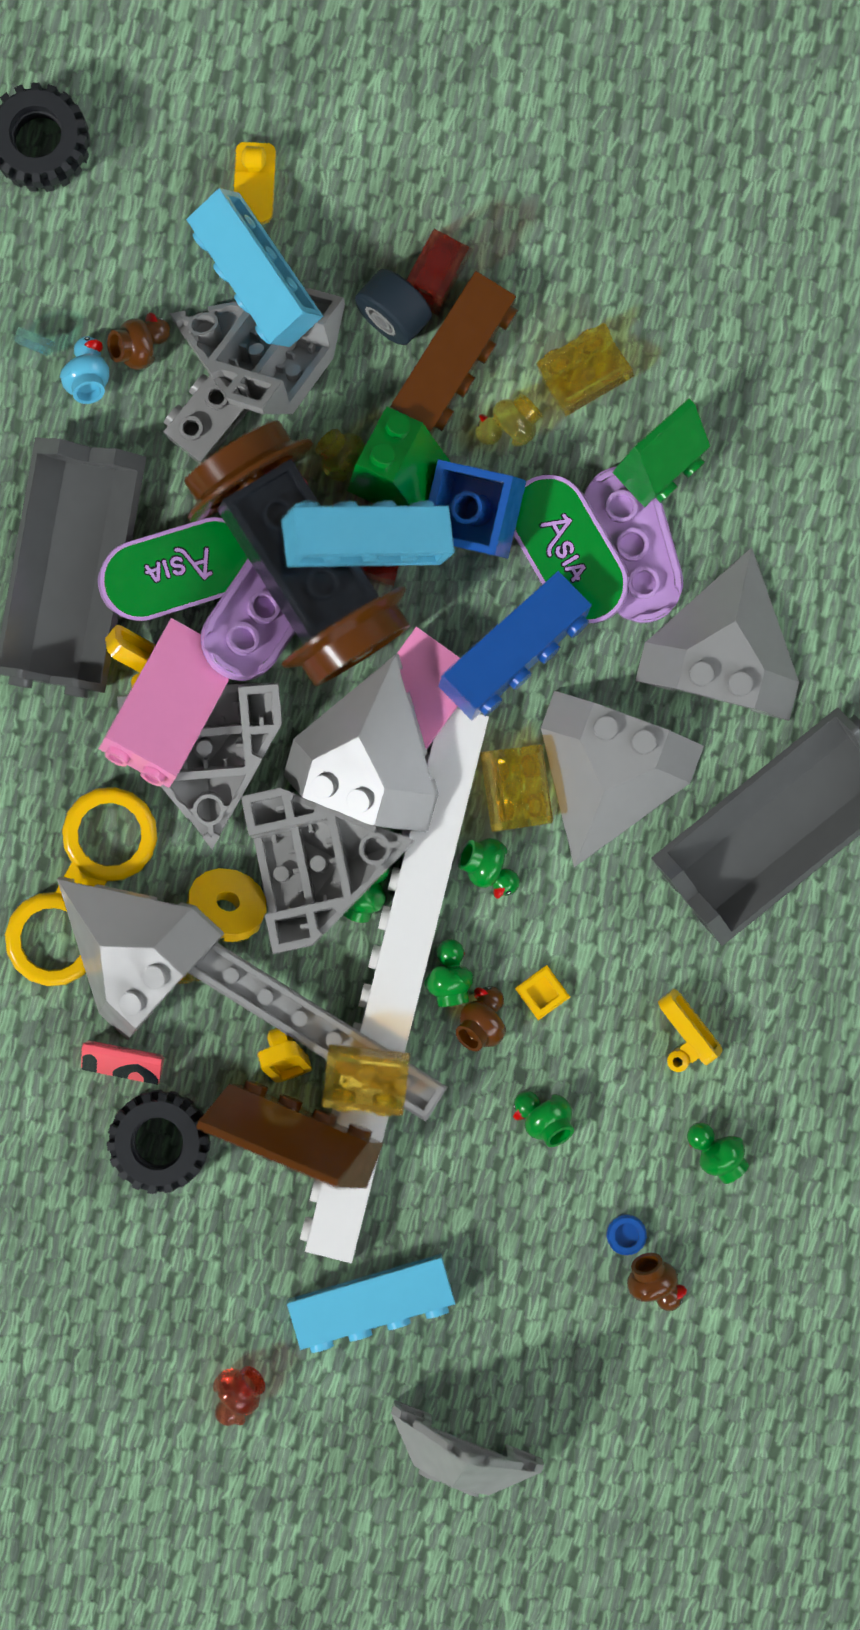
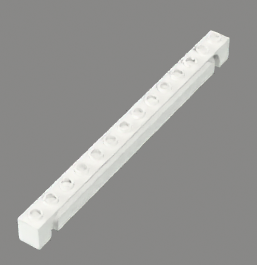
M461 709L454 711L433 740L431 751H427V755H425L430 777L435 779L439 794L428 831L402 830L401 835L415 841L404 852L402 867H393L388 890L395 892L392 907L383 906L378 929L385 930L382 946L374 944L368 968L376 969L372 985L364 983L359 1001V1007L366 1008L362 1024L354 1022L353 1028L401 1058L404 1057L489 716L479 714L471 721ZM342 1069L339 1084L345 1085L346 1090L343 1101H334L332 1114L337 1116L336 1123L347 1128L350 1123L365 1127L373 1131L371 1138L382 1142L392 1100ZM377 1162L367 1188H334L315 1179L310 1196V1201L317 1203L314 1217H305L300 1240L307 1241L305 1252L352 1263Z

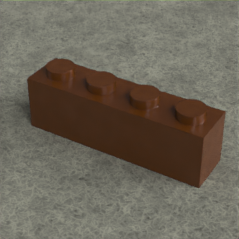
M475 271L390 405V408L422 422L431 435L436 428L443 431L455 412L449 408L458 394L464 398L476 377L471 375L472 370L478 361L485 364L496 348L497 344L492 341L499 328L506 331L518 312L513 307L516 302V295Z

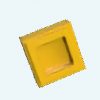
M547 965L515 987V990L538 1021L570 998Z

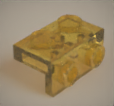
M605 323L585 330L578 338L561 348L549 351L544 358L536 363L543 383L565 416L570 415L634 377L632 367L612 340L610 330Z
M541 744L480 753L492 832L551 824L553 822L543 747Z
M329 1044L322 1106L333 1108L340 1112L352 1110L373 1112L378 1116L384 1117L403 1115L410 1053Z

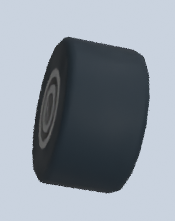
M380 269L355 296L356 305L363 317L388 340L399 345H407L432 318L431 308L420 292L402 276L388 269Z

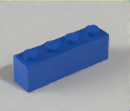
M557 571L441 676L438 687L471 721L480 713L488 716L502 702L503 699L500 695L510 686L514 690L518 689L531 676L532 673L529 669L539 660L542 664L547 663L560 650L561 647L558 643L564 637L569 635L571 638H574L588 625L589 621L586 618L592 605Z

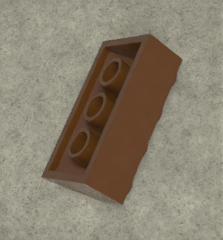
M246 1080L244 1085L229 1084L198 1121L196 1128L334 1188H367L383 1145L382 1142L371 1138L373 1131L353 1123H350L348 1128L336 1123V1115L320 1109H315L313 1113L301 1108L302 1101L284 1094H280L279 1099L267 1094V1086L251 1080Z

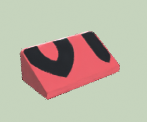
M88 1040L82 1045L81 1068L85 1071L158 1085L165 1057L161 1054Z

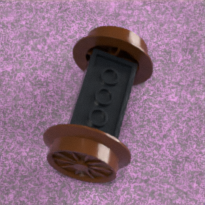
M275 420L231 442L202 462L185 478L184 483L197 501L189 513L188 519L190 522H196L219 512L303 644L301 648L284 660L282 663L283 668L303 667L313 685L317 687L368 658L410 627L409 622L398 607L407 589L405 586H401L379 597L360 566L287 567L282 519L298 503L317 502L319 507L322 506L294 464L308 452L313 442L311 439L291 440L281 422Z

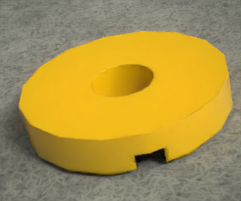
M218 868L201 874L194 880L188 892L186 903L195 905L225 933L221 937L224 938L223 941L237 942L251 937L259 930L267 912L266 897L261 887L250 876L233 869ZM217 901H229L236 909L225 911L218 906Z

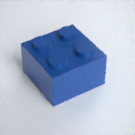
M438 459L428 501L433 502L434 506H449L454 547L508 559L526 481L514 476Z

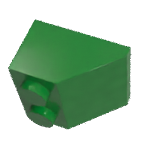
M688 398L634 446L612 472L644 507L655 498L662 503L678 488L674 481L681 474L689 478L705 463L701 456L710 447V443L695 403Z
M386 406L355 465L347 491L374 504L392 501L396 503V506H410L415 502L428 501L438 459L448 462L450 460L422 422Z

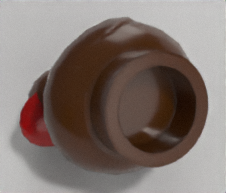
M152 312L147 314L145 322L135 318L125 321L119 330H112L108 335L107 348L111 359L114 362H123L129 368L135 370H142L151 366L155 361L153 357V344H162L169 338V324L164 319L156 317Z
M493 986L484 987L483 989L475 988L474 996L477 1001L467 1003L460 1012V1025L456 1028V1036L459 1042L471 1051L477 1052L483 1047L496 1046L503 1040L506 1034V1026L496 1013L504 1004V996L498 988Z
M644 1253L636 1257L631 1264L632 1271L627 1280V1288L633 1298L642 1302L656 1301L658 1306L665 1311L678 1309L683 1302L687 1289L685 1286L678 1284V1274L674 1267L664 1262L661 1256L656 1253Z

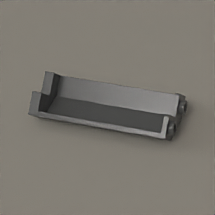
M35 437L0 633V675L9 677V685L31 689L33 682L65 687L64 694L81 698H88L89 691L105 693L111 662V655L106 649L105 638L117 625L119 615L109 609L102 600L98 588V575L108 554L115 547L132 541L147 457L117 448L89 447L58 438Z
M837 707L651 858L665 879L682 896L684 901L693 910L692 912L721 946L726 944L860 835V719L855 715L848 718Z

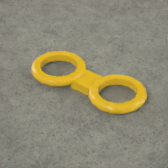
M117 787L96 788L79 797L67 811L62 827L63 846L71 861L64 877L75 879L74 883L94 887L96 884L105 886L106 882L125 880L140 872L152 858L158 840L156 820L148 805L133 792ZM114 803L124 806L135 815L140 824L141 841L138 850L129 860L118 865H104L94 862L85 854L79 843L78 830L82 818L90 809L100 804ZM58 886L56 892L39 893L23 901L10 916L5 931L6 953L14 968L29 981L44 986L67 985L86 973L81 955L74 963L63 969L48 970L38 967L29 960L22 948L21 934L24 924L31 915L42 909L51 908L67 912L60 887Z

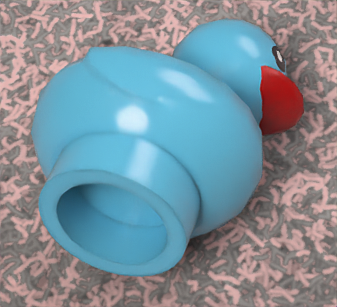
M90 336L81 337L75 343L74 354L76 357L70 360L60 373L64 389L73 395L77 402L82 404L95 403L103 397L105 393L104 388L108 383L110 374L107 363L100 357L103 349L102 342Z

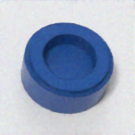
M622 1214L615 1217L609 1223L606 1237L610 1247L615 1252L621 1255H632L639 1252L645 1245L647 1232L639 1218L630 1214Z

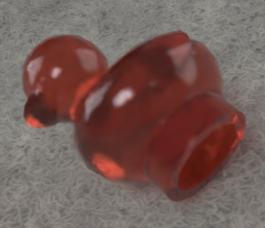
M245 1366L242 1369L229 1368L223 1370L215 1378L213 1391L217 1392L220 1399L215 1408V1417L220 1424L224 1426L243 1425L246 1420L245 1416L252 1414L259 1407L260 1395L265 1392L266 1385L264 1378L258 1370L251 1366Z

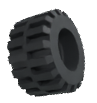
M31 83L30 89H24L23 85L14 87L16 91L14 95L9 96L6 92L0 97L2 101L0 105V171L6 178H10L14 185L20 188L22 185L27 186L28 190L32 192H38V188H44L46 192L55 191L54 185L61 183L62 187L70 184L68 178L74 174L78 177L82 172L80 165L82 162L87 163L89 158L87 148L91 147V138L85 118L77 103L73 102L71 96L65 91L60 93L56 86L48 84L47 88H42L40 83ZM48 118L55 121L61 128V138L57 147L48 155L38 158L21 154L16 147V137L21 127L32 119Z
M153 1090L152 1092L136 1096L118 1111L113 1123L109 1127L108 1134L110 1135L107 1142V1151H110L111 1159L109 1160L112 1167L117 1168L119 1171L118 1176L123 1181L127 1180L132 1184L131 1187L137 1190H147V1193H169L179 1187L182 1188L198 1174L207 1160L211 1141H209L208 1133L196 1128L198 1121L204 1114L201 1109L198 1110L193 1105L194 1102L188 1097L184 1098L174 1091ZM153 1118H164L171 1121L182 1134L183 1146L179 1156L171 1163L165 1165H154L147 1162L139 1154L136 1147V1135L143 1123Z

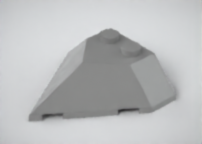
M311 288L305 289L323 317L291 347L268 344L263 341L255 330L257 324L251 315L245 312L237 302L208 306L209 312L199 313L187 317L185 311L170 313V315L230 404L261 414H293L333 360L345 301L343 297Z
M752 547L645 642L635 679L636 682L671 691L679 690L749 708L752 712L787 721L790 720L799 680Z
M398 653L293 739L283 776L301 797L370 825L426 832L429 829L439 793L435 779H431L425 760L427 751L410 692L406 693L400 672L403 667Z
M227 683L170 788L165 785L161 786L184 816L203 836L202 838L211 849L214 848L241 796L282 725L279 683ZM129 694L117 697L118 712Z
M554 691L541 726V732L573 866L579 865L690 784L704 746L670 730L600 704Z
M282 788L241 796L248 835L254 839L269 912L265 914L273 954L313 946L415 840L381 827L370 825Z
M61 876L57 878L98 1013L125 1039L129 1040L154 1013L153 1010L178 982L207 954L225 933L195 905L186 903L176 905L157 901V897L98 884L94 887L74 883L75 879Z
M397 1400L393 1402L391 1414L412 1463L420 1469L418 1472L420 1475L430 1480L442 1482L451 1488L478 1497L479 1494L491 1495L535 1476L543 1470V1458L507 1444L502 1455L433 1428L432 1414Z

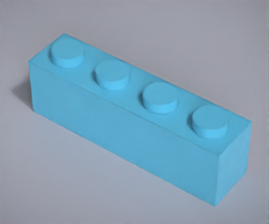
M218 188L186 219L194 230V240L203 250L208 251L215 262L213 267L216 273L224 281L229 282L236 293L234 295L235 301L245 312L251 315L257 324L255 330L263 341L268 344L291 347L323 317L240 193Z
M352 501L340 502L333 505V507H319L317 502H302L296 504L282 519L287 567L441 565L454 553L449 506H434V503L431 501H419L410 506H396L395 502L383 501L372 506L358 507L357 503Z
M442 1254L292 1297L287 1301L300 1350L310 1347L311 1353L332 1348L334 1346L333 1340L348 1336L350 1342L367 1338L373 1335L371 1329L387 1325L388 1330L411 1324L410 1317L424 1313L426 1319L442 1316L449 1313L448 1306L455 1304V1298Z

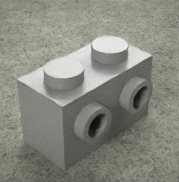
M202 374L189 390V393L193 396L182 408L178 404L164 420L167 428L163 431L168 439L199 464L215 453L249 411L248 409L230 404L210 375L207 377L205 374Z

